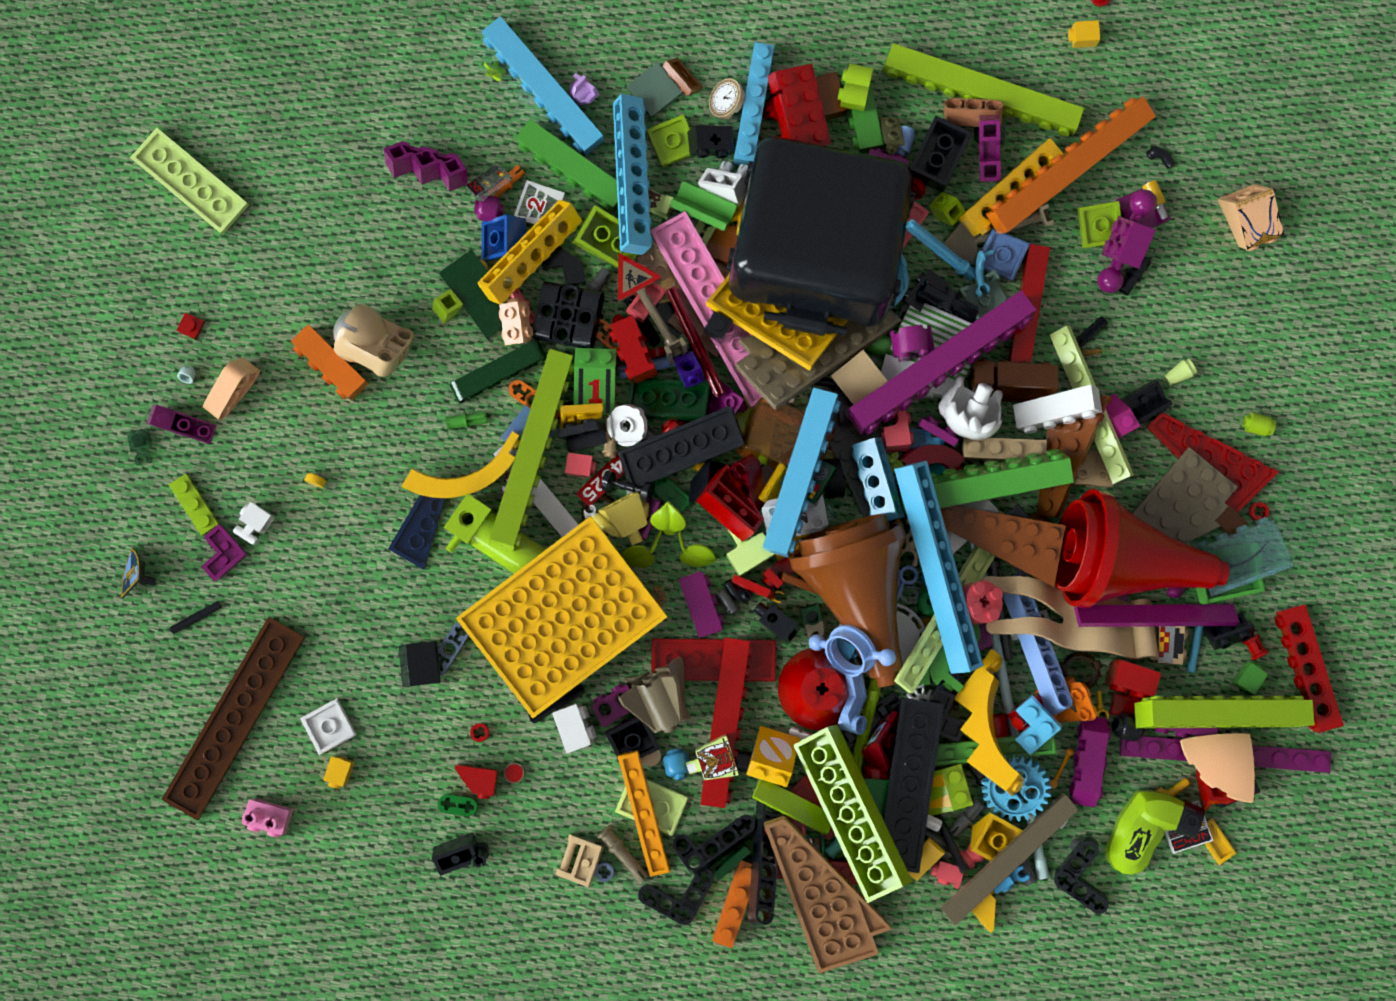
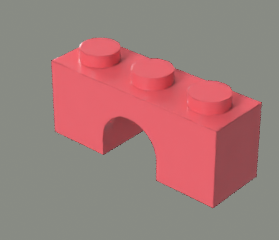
M898 410L894 417L896 424L884 427L881 436L886 453L908 451L914 442L913 432L909 431L908 426L911 423L910 413L906 412V410L903 412Z

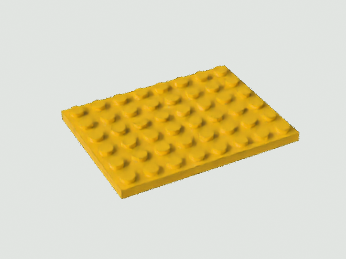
M589 516L457 616L456 620L531 717L534 718L668 616L592 516Z

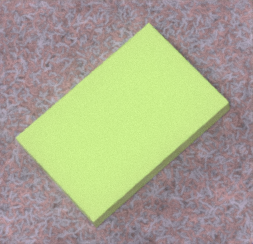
M647 779L660 831L673 836L689 797ZM625 786L615 812L634 820Z

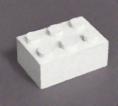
M578 703L552 713L566 753L589 746L595 742L594 738L597 735L593 725L589 726L587 718L590 715L586 706Z

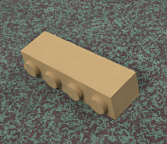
M965 437L960 440V454L965 460L971 461L995 460L997 462H1004L1008 457H1018L1019 459L1025 458L1026 454L1029 453L1045 454L1047 449V440L1009 438L972 440Z

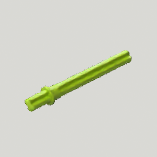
M871 678L869 689H866L867 698L862 714L867 721L866 729L861 735L857 734L852 755L859 770H861L864 758L861 751L864 744L868 742L879 696L882 695L880 692L881 687L877 686L875 678Z

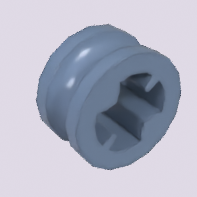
M602 862L598 864L595 875L598 880L607 882L613 877L614 868L610 863ZM602 866H607V870L611 871V874H607L606 878L602 877V873H599V868L603 869Z

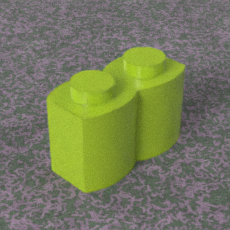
M849 63L848 69L843 71L842 81L845 82L844 88L839 89L837 100L841 101L840 107L864 112L873 68Z

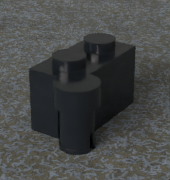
M472 832L434 846L432 860L440 876L471 865L472 862L474 866L480 868L481 864L482 866L486 864V859L489 856V846L483 842L478 843Z

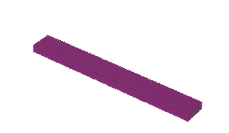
M1234 604L1093 605L1089 608H1074L1079 627L1237 626L1239 623Z

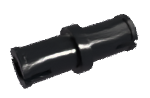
M1144 256L1139 269L1133 267L1127 271L1123 286L1119 290L1120 293L1129 296L1136 283L1142 280L1143 273L1151 264L1147 257Z

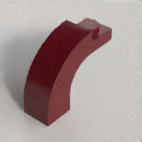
M920 445L905 452L898 460L904 466L927 460L928 465L938 463L946 469L955 468L957 471L964 469V466H960V464L965 461V458L947 446Z

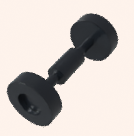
M609 470L605 472L601 482L603 491L610 492L614 485L626 491L641 492V501L646 503L651 502L655 492V484L652 482H645L643 488L636 487V484L625 481L617 482L615 472Z

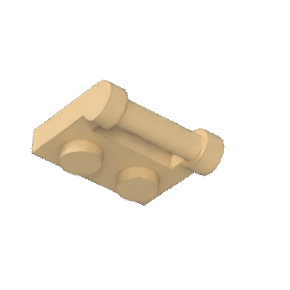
M569 834L567 839L569 842L561 866L557 868L556 875L583 886L591 887L604 846ZM578 844L581 846L571 873L568 871V868L573 857L576 845Z

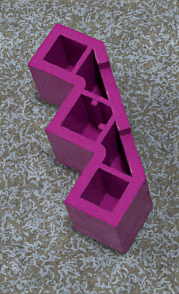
M404 141L384 148L385 164L394 178L411 171L415 173L422 185L441 178L449 192L468 184L467 169L456 154L449 153L446 155L438 153L436 149L421 146V148L410 146V143Z
M1096 717L1095 720L1080 721L1077 728L1078 746L1073 757L1074 775L1069 786L1070 800L1073 804L1095 807L1098 799H1101L1103 795L1102 779L1103 772L1107 766L1106 750L1107 742L1111 736V728L1108 727L1107 718Z

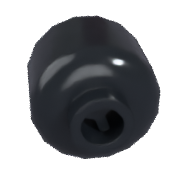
M1121 712L1113 718L1112 730L1116 737L1127 741H1136L1143 736L1145 728H1136L1135 714Z

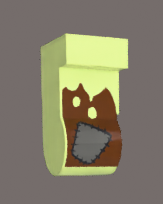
M649 189L648 196L651 201L649 211L668 219L673 209L670 207L673 197L664 196Z

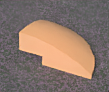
M1214 734L1186 738L1180 741L1188 763L1196 767L1201 774L1200 778L1208 786L1219 788L1227 793V797L1237 801L1248 803L1254 801L1255 772L1250 734Z

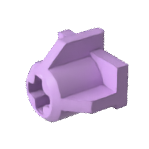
M576 73L573 75L576 81L570 86L569 96L576 105L583 106L584 104H589L599 96L597 89L589 83L586 76L581 77Z

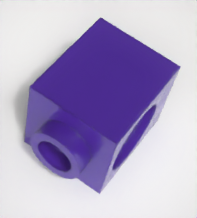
M693 351L674 358L677 372L685 388L705 381L701 366Z

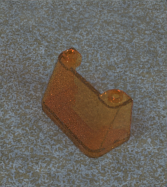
M761 397L751 409L742 433L746 445L738 448L736 453L740 454L743 458L749 454H753L756 457L762 455L788 466L805 412L786 404L774 410ZM835 427L833 428L832 433H828L826 441H829L827 450L832 441L835 432ZM827 450L821 454V460H824Z

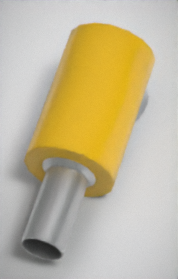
M1157 180L1143 185V189L1150 190L1155 194L1157 198L1156 209L1161 220L1168 218L1163 206L1166 200Z

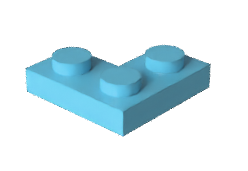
M1033 695L1016 708V712L1029 726L1015 740L1029 755L1062 728V725Z

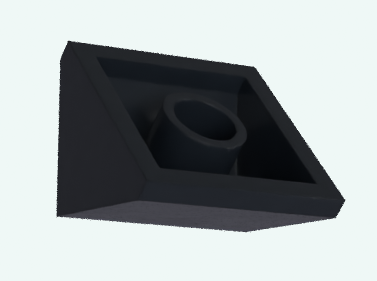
M437 641L398 646L402 687L441 683Z
M637 717L605 731L617 758L620 754L639 750L640 757L642 758L660 749L651 729Z

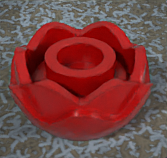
M913 177L912 192H916L914 201L923 198L926 193L924 182L917 177Z

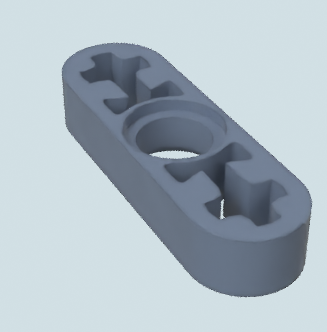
M459 622L453 625L438 648V656L441 653L443 657L450 659L449 662L444 660L441 666L444 669L440 670V676L448 671L470 637L467 632L465 636L461 635L458 638V641H461L460 645L456 641L450 640L451 636L456 638L458 634L456 628H462ZM448 643L455 645L456 650L452 655H447L444 651V647Z

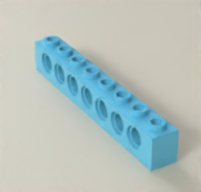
M620 94L613 102L620 252L643 255L651 248L653 243L650 233L652 219L649 215L651 201L648 196L650 182L647 178L649 163L646 159L648 145L645 141L647 127L644 123L646 108L643 104V98Z

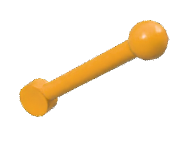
M1068 748L1066 750V756L1054 779L1049 782L1051 783V788L1058 786L1057 781L1069 757L1073 756V749Z

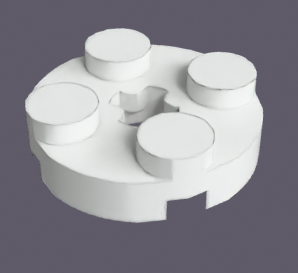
M631 404L618 406L607 419L609 435L611 438H615L618 441L617 443L622 446L635 445L647 435V419L643 409ZM629 421L631 424L630 430L624 427L623 423Z

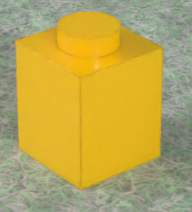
M1099 20L1074 22L1068 31L1069 42L1072 41V48L1096 47L1100 41Z
M336 755L331 756L323 781L329 782L328 786L336 789L347 786L355 762Z

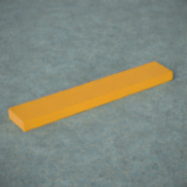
M639 750L618 755V760L649 875L652 877L668 873L671 869Z

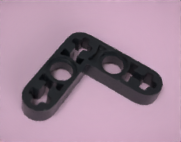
M1084 837L1055 871L1054 882L1058 888L1097 914H1102L1108 909L1109 899L1107 895L1080 877L1097 856L1099 844L1093 837ZM1085 845H1093V850L1089 849L1084 856ZM1075 858L1080 859L1083 864L1080 867H1073L1070 863L1071 860ZM1060 876H1068L1067 880L1060 881ZM1078 886H1083L1087 889V893L1080 895L1075 889ZM1095 900L1098 901V902H1099L1100 900H1103V905L1098 904V905L1096 906V905H1095Z
M709 868L705 870L709 873L708 877L710 878L709 881L705 880L702 887L706 888L705 891L698 886H693L694 882L699 884L701 881L699 875H694L681 901L649 884L643 885L639 889L638 898L646 906L675 922L688 925L694 919L714 880V874ZM651 889V894L657 897V893L661 894L656 906L652 904L655 901L654 899H644L643 890ZM697 890L700 892L701 897L697 902L689 899L690 891ZM663 899H669L672 902L671 909L663 910L660 907V902ZM676 903L680 905L678 910L682 912L685 909L688 910L689 919L681 920V915L675 912V916L671 915Z

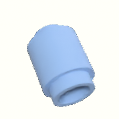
M901 126L905 145H899L895 154L908 156L915 139V130L908 126Z

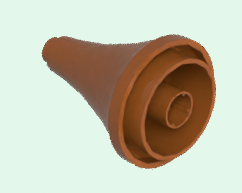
M886 513L854 519L806 535L797 540L800 551L789 557L792 570L800 575L822 598L841 625H851L863 631L872 641L876 651L881 652L884 649L894 651L896 655L894 664L884 666L879 660H876L875 665L867 671L870 678H875L878 687L896 684L894 680L903 666L896 616L898 572L906 532L902 522L889 523Z

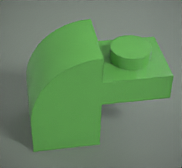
M941 646L929 666L930 681L934 685H938L943 681L942 686L951 693L953 690L959 693L964 686L948 673L950 668L944 647Z

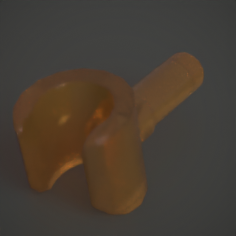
M1079 347L1083 357L1102 353V348L1084 350L1082 347Z

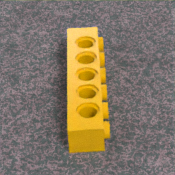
M1049 138L958 219L973 237L979 233L983 236L992 227L990 226V220L983 216L982 210L986 213L991 210L990 206L997 202L996 198H999L1001 201L1006 199L1005 195L1011 191V185L1016 189L1020 188V183L1026 179L1025 173L1031 178L1037 175L1035 171L1041 167L1039 160L1048 166L1051 164L1050 160L1060 153L1062 155L1063 152Z
M558 200L477 282L490 301L500 305L507 301L509 296L537 270V267L544 260L548 259L550 254L558 246L562 245L564 240L577 229L582 219L573 205L569 202Z

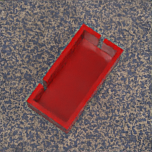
M813 64L779 70L768 75L771 94L782 90V94L773 98L782 137L823 146L830 145L831 140Z

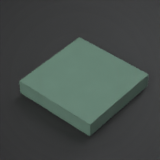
M658 62L626 86L632 96L643 98L646 112L651 118L683 94Z

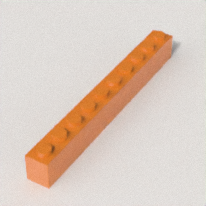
M1144 96L1137 99L1135 97L1128 99L1123 103L1125 106L1122 109L1118 108L1109 114L1110 118L1108 120L1104 119L1094 126L1095 130L1084 133L1080 136L1081 140L1078 143L1074 142L1067 146L1064 154L1056 155L1050 160L1051 164L1048 166L1044 165L1036 170L1035 173L1037 175L1033 178H1026L1020 183V188H1014L1005 195L1006 199L990 206L991 210L986 213V216L997 233L1009 232L1154 119L1156 115Z

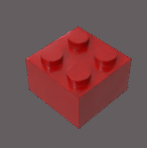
M1111 660L1104 684L1109 685V690L1118 693H1126L1128 691L1130 692V697L1141 700L1142 698L1155 696L1161 673L1124 660Z

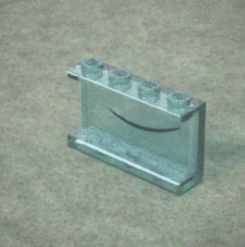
M1267 516L1256 520L1257 524L1248 527V524L1235 528V533L1228 535L1227 532L1215 536L1216 540L1208 543L1206 539L1195 544V548L1216 554L1221 561H1226L1229 564L1227 582L1223 586L1215 585L1212 589H1208L1211 597L1294 567V563L1274 518L1269 519Z

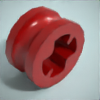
M1257 502L1249 507L1248 514L1252 520L1261 521L1269 516V508L1265 503ZM1255 507L1263 509V512H1261L1263 516L1255 515Z
M483 723L475 724L470 730V736L476 742L487 740L490 734L488 726ZM483 727L485 729L483 730L485 736L477 738L475 736L477 733L474 734L475 729Z

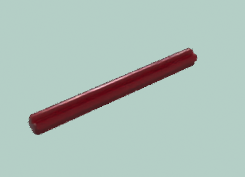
M669 288L666 291L715 397H720L725 394V389L677 288Z

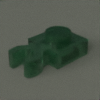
M145 428L127 432L130 452H137L134 459L135 464L141 466L140 460L142 457H146L147 463L151 464L152 457L147 453V450L153 449L149 429Z

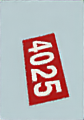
M619 455L603 466L576 493L588 507L593 505L606 492L601 488L602 478L606 471L615 472L616 481L625 474Z

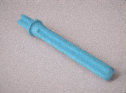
M911 219L905 223V229L952 266L958 275H963L969 281L976 280L975 269L970 266L969 261L960 258L915 220Z

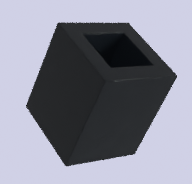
M714 311L704 328V334L722 343L733 321Z

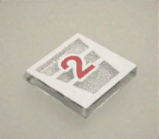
M527 180L514 216L525 218L527 224L534 226L558 200H564L565 193Z

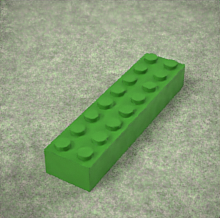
M1059 449L1047 450V453L1040 455L1038 453L1026 454L1025 458L1019 459L1018 457H1008L1004 462L999 463L995 460L987 461L984 463L985 465L978 467L975 464L964 466V469L957 471L955 468L946 469L943 473L936 475L934 472H930L940 508L1074 483L1070 458L1062 450L1059 451ZM899 488V493H900V498H901V504H902V507H903V509H904V511H905V513H906L905 506H904V502H903L902 495H901V491H900V488Z

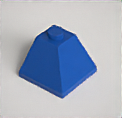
M506 214L496 217L491 221L482 222V260L488 262L503 257L526 234V219Z

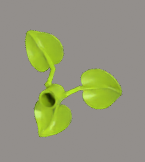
M669 501L651 516V524L656 529H659L651 549L647 550L644 546L636 545L627 548L621 553V556L629 566L636 568L650 567L655 560L651 554L654 552L662 532H664L666 535L677 533L681 550L683 551L680 554V560L684 564L691 567H703L717 560L713 551L705 545L693 544L688 546V548L684 546L681 530L685 528L686 521L679 510Z

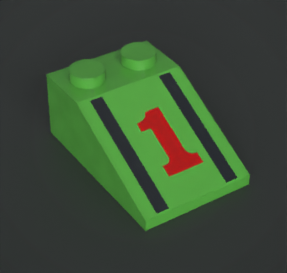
M575 348L574 405L602 403V415H611L615 409L616 349Z

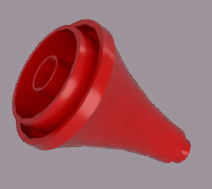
M1091 489L1085 492L1079 500H1074L1069 504L1059 523L1066 526L1055 585L1062 591L1065 601L1074 607L1089 608L1097 603L1119 596L1162 588L1190 587L1212 589L1215 585H1225L1229 577V564L1226 561H1221L1218 555L1197 549L1171 538L1136 517L1106 491Z

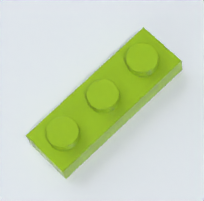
M185 473L169 484L201 536L209 533L219 524L188 474Z

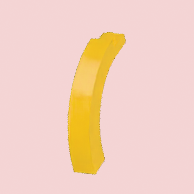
M512 430L496 457L485 467L472 474L456 478H442L423 473L413 467L401 487L416 494L433 498H455L465 496L467 493L477 492L496 481L511 466L515 455L510 453V450L515 451L520 443L518 437L520 434Z

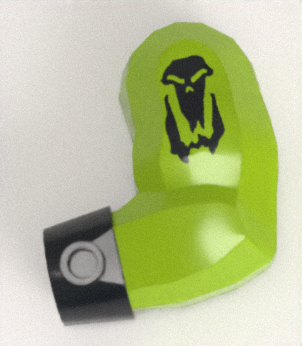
M1136 790L1117 817L1112 834L1107 841L1105 847L1107 861L1113 869L1122 874L1133 875L1143 872L1150 864L1154 849L1162 840L1164 832L1172 830L1174 834L1196 838L1203 823L1205 810L1185 799L1181 801L1167 793L1154 790Z

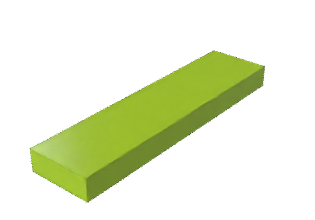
M759 779L752 796L753 799L824 835L829 833L831 825L823 808L774 783Z

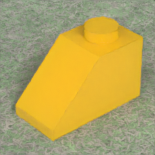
M994 891L972 910V913L990 933L994 931L996 899L992 896L995 893Z

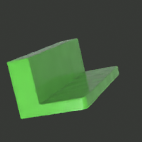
M687 181L681 183L677 196L672 198L670 207L681 212L686 211L687 215L723 231L730 227L738 207L736 203Z

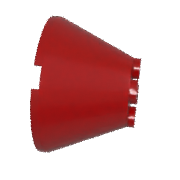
M808 648L794 655L783 667L778 681V696L781 706L795 723L804 728L818 731L838 724L849 692L845 675L831 665L825 654V648L820 651ZM821 683L825 687V692L820 695L819 691H816V687L820 686Z

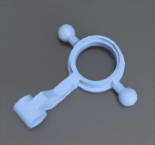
M840 625L832 631L828 640H825L820 634L812 635L809 639V646L815 651L825 648L826 656L831 665L845 675L849 696L839 717L838 726L842 731L861 735L865 731L867 724L866 718L860 715V711L867 698L862 673L869 671L875 665L876 660H879L884 666H891L896 661V655L891 649H884L881 652L876 651L872 641L863 631L851 625ZM837 638L845 639L857 648L862 657L863 665H854L841 655L837 647Z

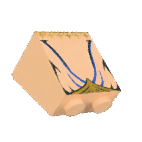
M1253 184L1218 198V202L1240 248L1247 251L1255 250L1260 244L1275 242L1278 240V237L1284 235L1272 188Z

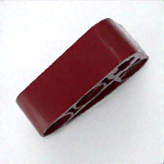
M749 454L734 463L729 472L736 482H740L742 485L740 487L747 498H751L760 512L764 503L758 497L765 485L760 461L755 455Z

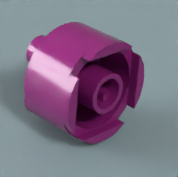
M914 325L899 328V333L894 334V330L890 332L894 358H898L899 362L910 361L913 356H919V359L935 349L931 325H927V329H923V325Z

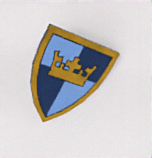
M133 548L130 550L123 574L121 599L137 583L154 586L156 578L145 576V562L140 561L138 552Z

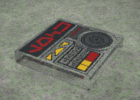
M495 163L465 185V187L478 202H481L508 183L512 178L503 167Z

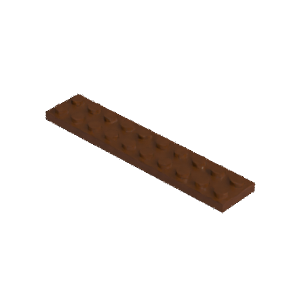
M271 617L267 618L161 800L195 820H200L306 638L305 636Z

